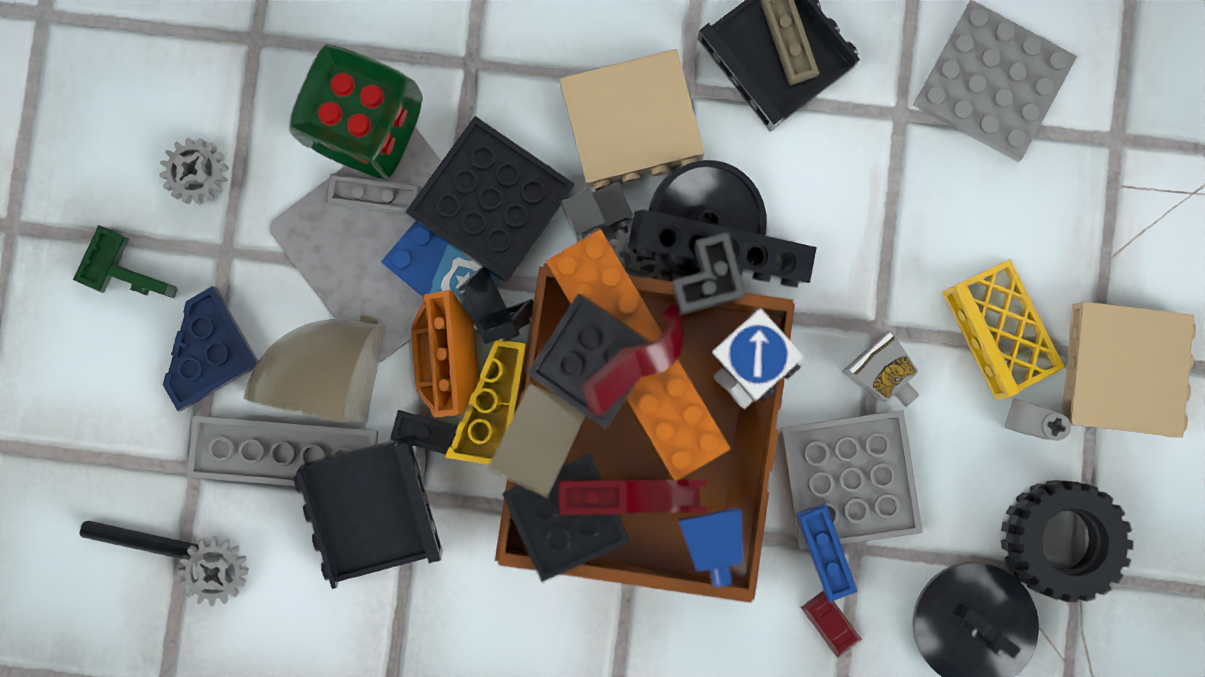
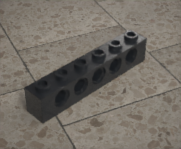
M644 209L634 211L628 248L637 250V256L655 259L656 254L667 256L666 262L684 265L685 260L696 262L695 268L700 269L696 253L692 252L689 248L690 238L693 236L698 241L728 233L740 276H742L743 272L753 274L752 279L757 281L770 282L771 278L780 279V285L798 288L799 283L811 282L817 249L815 246ZM662 230H665L669 235L667 246H663L659 240ZM749 249H752L755 254L752 264L747 260ZM778 255L782 258L783 262L780 270L775 265Z

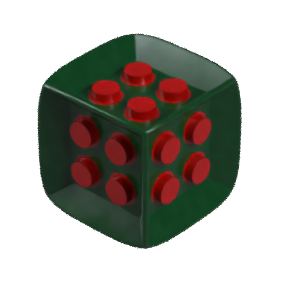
M325 44L314 59L298 94L290 117L289 131L303 146L313 149L328 159L367 175L388 180L399 165L415 129L421 111L423 95L417 83L400 71L352 50Z

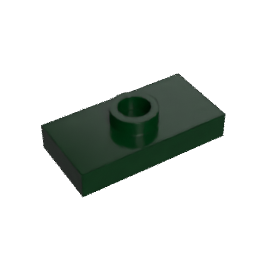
M98 225L73 280L104 293L111 280V276L107 275L110 265H118L130 238Z
M114 264L113 266L110 265L107 273L108 276L131 283L130 290L147 296L150 291L175 298L178 288L174 285Z

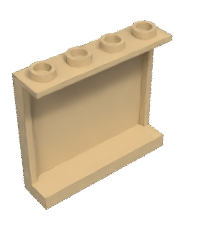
M677 49L559 78L587 189L593 188L594 191H598L611 185L612 182L623 180L624 184L640 180V175L652 173V176H659L670 172L669 168L703 160L705 152Z
M1085 301L1072 304L1062 414L1068 418L1071 426H1087L1161 435L1169 438H1183L1188 426V417L1185 414L1186 402L1191 394V387L1188 384L1189 371L1192 369L1194 362L1193 355L1191 354L1192 340L1196 335L1194 315Z

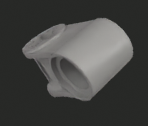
M1013 398L1004 428L1044 440L1059 441L1069 435L1071 424L1068 418L1061 413L1042 408L1025 400ZM1048 422H1053V425L1057 426L1056 431H1052L1051 428L1047 427Z

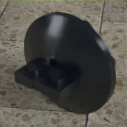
M965 562L942 570L924 586L914 607L913 634L921 656L930 668L941 677H1015L1028 664L1035 651L1039 636V618L1031 595L1016 577L990 564Z

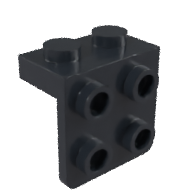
M484 267L479 268L459 287L460 301L467 308L473 320L474 328L481 335L485 344L502 339L503 342L510 341L520 335L519 330L530 323L534 304L533 299L507 308L490 273Z

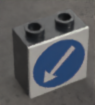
M761 309L754 313L710 353L714 360L740 383L753 401L759 397L762 401L766 400L777 390L774 384L783 376L787 380L801 368L798 362L804 358L800 351Z

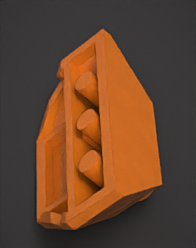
M452 290L424 294L422 305L411 327L415 388L424 403L431 409L430 412L433 417L463 415L470 397L479 382L473 320Z

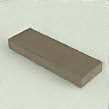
M761 0V5L789 86L817 77L819 71L794 0Z

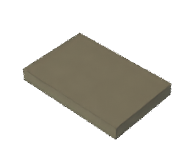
M529 384L488 470L544 497H548L586 415L561 397L533 384Z

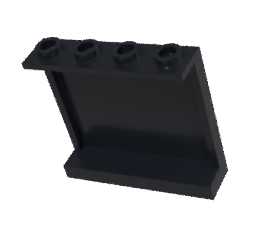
M745 0L712 26L708 23L699 30L697 40L770 132L854 69L860 60L856 47L850 41L846 42L839 33L840 29L837 23L832 18H827L821 11V4L818 0H794L819 75L790 86L765 17L761 0Z
M410 436L304 463L296 471L294 476L295 488L298 494H303L305 505H303L304 517L307 523L311 522L314 530L312 534L313 546L316 552L320 551L323 559V562H321L322 575L325 581L329 580L332 589H336L340 581L427 558L429 564L441 561L443 549Z

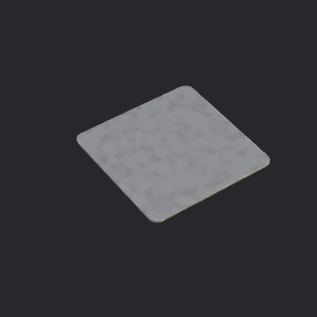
M415 127L399 165L388 180L367 175L347 166H344L335 174L420 185L422 189L442 161ZM328 178L274 218L270 223V233L335 319L360 321V316L364 315L378 318V324L386 327L379 358L380 363L412 339L411 327L422 305L423 297L381 263L383 258L415 221L406 215L327 205Z

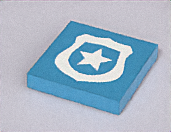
M447 244L433 279L430 293L452 290L460 301L459 287L482 267ZM490 273L497 287L500 279Z

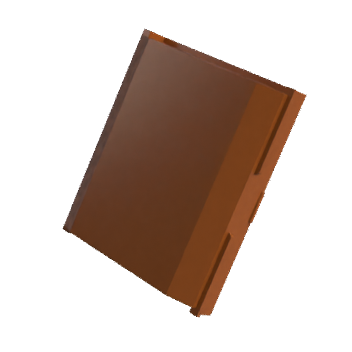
M544 263L543 267L539 266L527 343L529 346L524 370L526 374L571 305L547 263ZM629 276L662 334H664L669 323L663 319L662 313L672 304L677 305L672 289L673 282ZM745 293L741 300L679 315L685 333L678 361L730 447V450L679 479H706V486H700V506H707V512L618 514L630 539V543L560 575L752 603V600H755L769 492L767 491L770 472L773 471L778 437L776 424L778 410L781 409L785 377H781L774 384L777 390L766 400L762 401L759 397L744 408L739 406L733 400L732 395L715 380L714 375L722 367L714 360L710 353L759 309L790 340L795 308L793 299ZM527 374L525 390L521 392L520 402L529 384H533L554 395L556 394ZM627 399L606 429L585 416L563 463L565 465L591 453L603 481L674 480ZM507 479L505 492L519 486V484ZM504 500L494 561H497L499 566L536 571ZM739 508L742 515L743 561L740 564L729 566L732 584L713 587L710 570L697 571L695 569L679 527L678 519Z

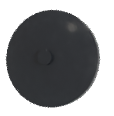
M701 160L675 169L657 187L648 210L766 235V209L756 185L744 172L721 161ZM662 230L659 236L660 243L663 246H667L669 243V235L665 230ZM693 236L689 240V248L692 252H695L694 245L697 239ZM749 249L747 260L752 264L755 254L752 249ZM656 254L670 271L681 278L701 273L699 268H695L696 262L685 260L684 265L666 262L667 256Z

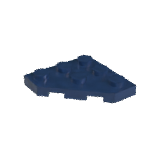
M214 286L187 300L184 306V318L180 331H177L171 352L173 357L169 371L165 374L162 384L177 411L185 410L253 370L258 362L218 289Z

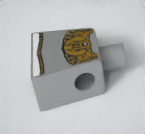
M891 330L880 335L842 371L847 377L881 402L888 401L895 395L906 407L919 396L917 391L908 383L918 373V370Z

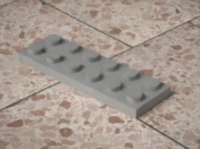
M193 416L187 477L295 486L294 476L301 464L376 445L378 431Z

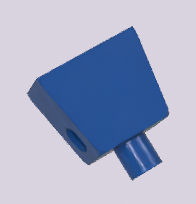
M733 508L678 519L679 527L695 569L697 571L710 570L713 587L732 584L729 566L740 564L743 561L741 510Z

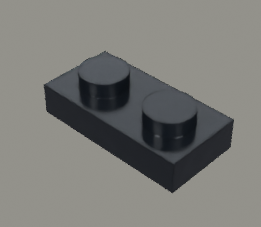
M398 410L390 440L410 436L412 446L446 454L454 441L458 425Z

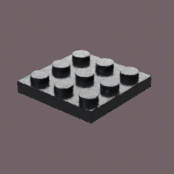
M578 293L527 374L606 429L638 381L601 416L590 413L583 385L623 348L638 347L652 341L582 293Z
M591 453L561 467L548 497H544L521 485L502 493L541 583L630 543V539L618 514H559V481H603Z

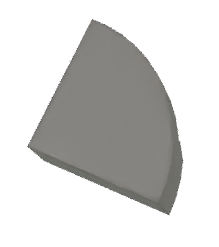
M723 368L714 375L715 380L732 395L733 400L739 406L746 408L753 402L740 383Z

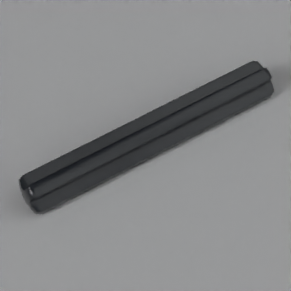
M84 521L79 532L82 538L181 559L182 556H190L187 550L191 545L199 549L198 544L93 521Z

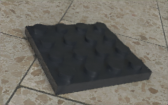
M474 116L407 208L405 215L507 284L562 205L561 201L565 200L570 194L575 183Z

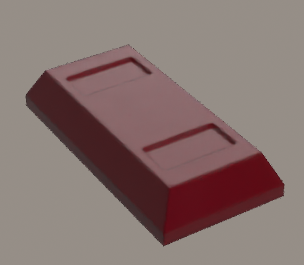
M821 591L801 606V609L837 658L862 640L834 601H827L824 591Z

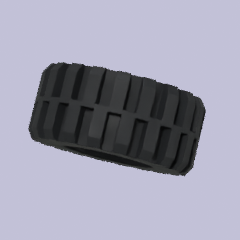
M1060 480L1046 481V484H1035L1030 487L1029 493L1022 492L1016 497V501L1019 502L1017 506L1010 505L1006 512L1011 517L1008 523L1002 522L1001 531L1007 532L1006 539L1001 540L1002 550L1008 551L1009 554L1004 559L1008 567L1015 569L1013 575L1020 582L1026 583L1029 589L1037 593L1070 603H1077L1078 600L1085 602L1095 600V593L1105 595L1111 591L1109 585L1111 582L1119 584L1124 577L1120 573L1122 568H1129L1132 560L1127 558L1128 549L1133 550L1134 540L1128 539L1127 533L1132 532L1130 522L1123 521L1121 518L1125 515L1124 510L1120 505L1112 504L1114 498L1107 492L1098 491V487L1090 484ZM1062 511H1072L1082 518L1087 527L1089 535L1088 548L1084 557L1076 565L1065 570L1057 569L1049 563L1044 554L1042 545L1043 533L1048 522L1055 515Z

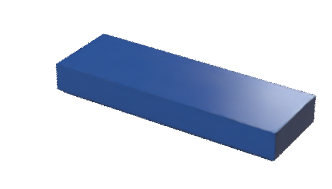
M822 503L795 513L827 601L832 602L858 592L827 505Z

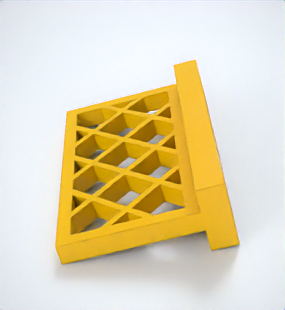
M1011 259L941 291L995 400L1010 398L1030 385L1065 368ZM1002 269L1005 270L1009 278L1007 288L994 284L997 272ZM989 276L988 281L983 280V278ZM977 283L986 287L982 301L973 298L968 288L969 285ZM992 290L1005 294L1002 308L988 304ZM1011 297L1020 300L1023 306L1021 316L1008 311ZM986 309L1000 314L996 328L986 324L984 320ZM1006 317L1019 322L1015 336L1002 331ZM1025 324L1033 327L1037 334L1034 343L1022 339ZM1000 337L1013 341L1009 356L1001 353L998 348ZM1020 344L1032 349L1029 363L1016 359ZM1039 352L1047 354L1052 367L1044 370L1035 366ZM1014 364L1027 369L1024 381L1016 384L1011 374Z

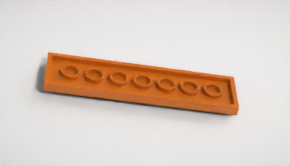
M601 229L546 260L547 265L570 304H572L578 293H582L650 341H654L662 335L661 330ZM678 359L673 365L662 372L641 377L628 396V403L674 481L681 479L730 450L729 445Z

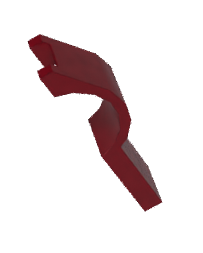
M672 304L662 313L663 319L669 323L664 334L648 344L623 348L583 385L590 413L601 416L641 377L662 372L676 362L681 355L685 333L677 305Z
M706 479L676 481H559V514L707 512V506H700V486H706Z

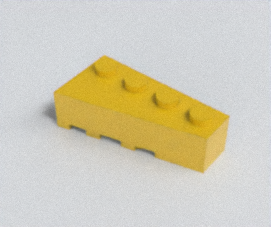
M496 340L480 374L481 378L475 392L470 397L469 406L463 420L458 425L455 432L457 434L445 458L490 465L519 406L521 392L525 390L527 374L524 370L529 345L511 341L503 342V340Z

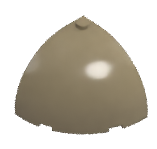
M361 315L360 321L349 319L320 320L305 324L288 332L274 342L259 359L250 375L243 399L277 409L294 412L300 411L301 414L339 422H367L386 327L378 324V318Z

